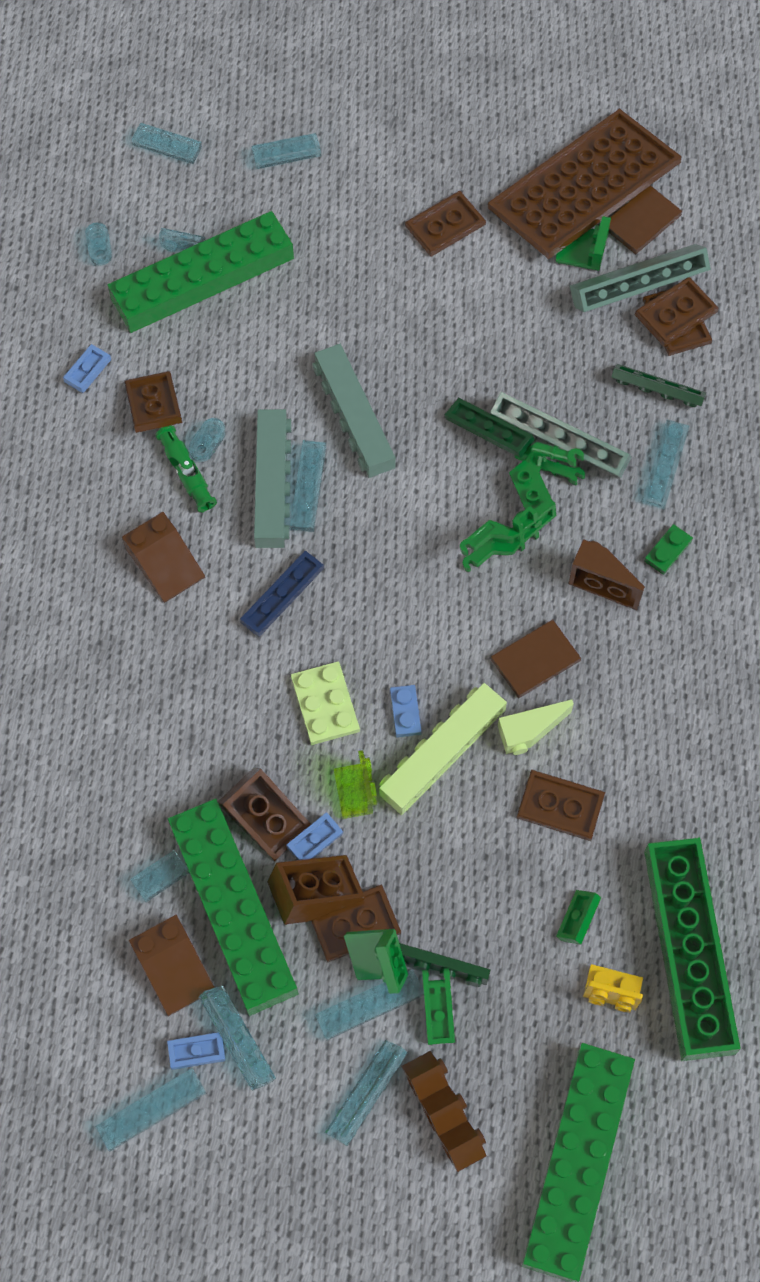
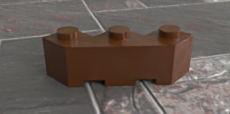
M428 1051L402 1065L401 1067L413 1093L418 1097L432 1129L437 1133L442 1147L456 1171L459 1172L486 1157L487 1155L482 1146L486 1144L485 1138L479 1128L474 1130L468 1122L464 1113L467 1105L460 1093L455 1095L445 1077L448 1070L441 1058L436 1059L432 1052Z

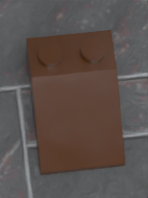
M164 512L122 536L126 551L164 603L206 578L177 529Z
M583 539L573 561L568 584L638 610L645 586L606 547H603L596 541Z
M254 767L218 801L219 806L274 861L288 849L286 846L289 842L312 825L261 768Z
M347 855L278 862L275 864L267 881L284 925L309 922L363 901L365 898Z
M177 914L129 940L168 1017L216 991Z

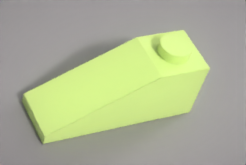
M573 700L499 718L498 729L506 754L520 755L527 752L528 748L536 744L572 712Z

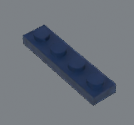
M304 551L240 618V623L260 637L324 569V564L307 551Z

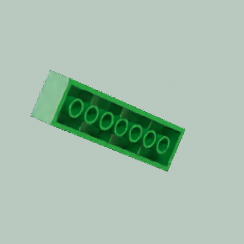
M270 211L107 284L110 298L129 332L133 333L293 260V243L273 211Z
M217 799L168 818L174 837L248 1015H254L299 995L298 988Z
M691 838L648 843L644 855L681 1062L736 1055L741 1047L701 839Z
M581 1043L521 1267L568 1282L580 1281L635 1062L634 1058Z

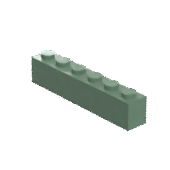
M693 244L570 285L574 306L576 309L586 312L709 271L711 268L707 248Z
M341 343L315 352V362L312 363L316 376L321 375L323 380L321 382L322 389L325 395L329 394L332 399L330 401L331 408L334 414L338 413L341 418L339 420L340 427L343 433L347 432L350 437L348 443L352 452H357L359 456L357 461L361 471H366L368 477L371 478L395 469L396 457Z
M500 392L490 412L492 415L554 446H559L560 449L570 451L577 448L582 450L585 461L619 478L622 477L632 458L630 454L503 392Z
M258 409L254 525L256 548H285V540L290 539V526L285 525V518H290V503H286V496H290L291 489L290 482H286V475H291V460H287V454H291V439H287V433H292V420L287 419L286 409Z

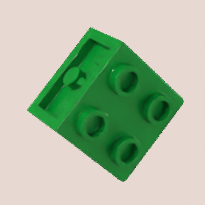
M602 216L600 225H595V229L591 228L558 252L555 261L561 264L600 271L611 218Z
M383 929L346 932L344 939L357 980L382 979L387 985L389 994L400 993L408 972L396 930Z

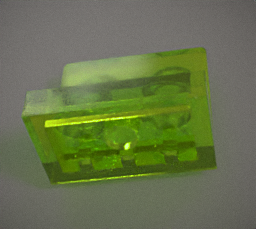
M363 750L358 751V764L333 768L342 819L373 814V806L377 805L375 783L369 782L372 781L370 757L365 758Z

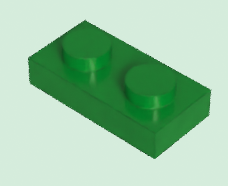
M673 524L645 557L644 562L664 575L689 546L693 537Z
M576 890L556 937L563 942L581 945L602 897L595 892Z

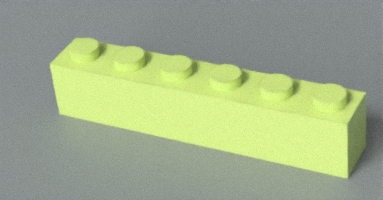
M485 683L479 688L474 687L467 695V700L462 705H456L450 712V717L445 722L441 721L432 730L433 735L428 740L422 739L414 749L416 752L410 758L408 756L404 757L397 766L398 770L393 775H386L380 782L379 795L400 815H403L506 711L507 702Z

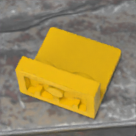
M591 964L583 997L589 998L588 1002L604 1006L605 1003L615 1005V1009L618 1011L630 1013L631 1009L636 1011L642 1001L643 994H640L643 977Z

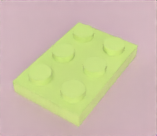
M339 661L291 674L311 745L360 732Z

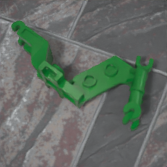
M535 442L521 458L515 456L516 459L522 462L511 470L509 475L525 510L515 515L512 520V528L488 520L460 543V551L466 556L462 562L465 571H471L469 564L479 567L492 555H513L518 549L522 552L525 549V542L529 538L533 537L535 540L539 538V530L557 516L556 503L551 499L540 475V470L552 473L554 476L559 475L568 478L569 482L576 486L578 483L577 477L582 480L585 479V472L582 468L576 467L575 459L584 460L582 450L575 448L567 451L560 449L559 446ZM546 457H550V459L552 460L556 459L566 462L572 467L560 464V462L550 461L546 459ZM468 547L474 550L470 555H468Z

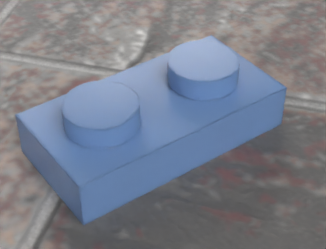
M91 344L63 377L64 382L84 393L111 361L110 355Z
M415 685L390 688L396 738L421 735Z
M326 812L289 842L286 847L297 860L313 859L343 834V831Z
M222 1032L167 1041L171 1070L226 1061Z

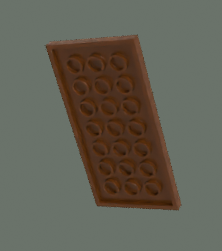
M619 108L489 201L488 209L547 259H550L601 222L602 216H609L680 164L682 156Z

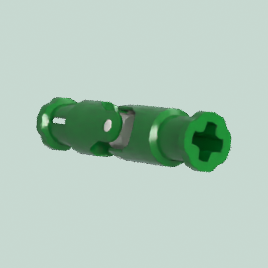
M172 425L162 427L156 432V438L162 442L165 448L164 452L176 469V473L188 495L193 497L196 502L197 511L203 513L212 509L217 504V500L210 495L207 489L208 484L194 461L190 459L184 442L180 441L177 437L176 428Z

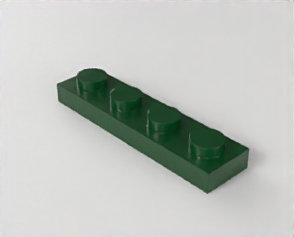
M620 364L615 366L611 376L619 384L637 385L641 391L648 393L655 391L661 393V397L669 400L677 398L683 400V403L690 407L702 406L707 393Z
M459 397L444 414L446 420L519 458L523 456L535 441L532 434Z
M399 943L404 961L414 964L413 967L417 970H428L429 972V969L439 971V975L444 977V968H449L450 979H455V976L466 979L465 983L474 987H481V984L487 985L491 969Z

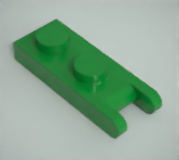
M444 968L443 970L445 979L428 981V970H422L428 1045L455 1043L449 968Z

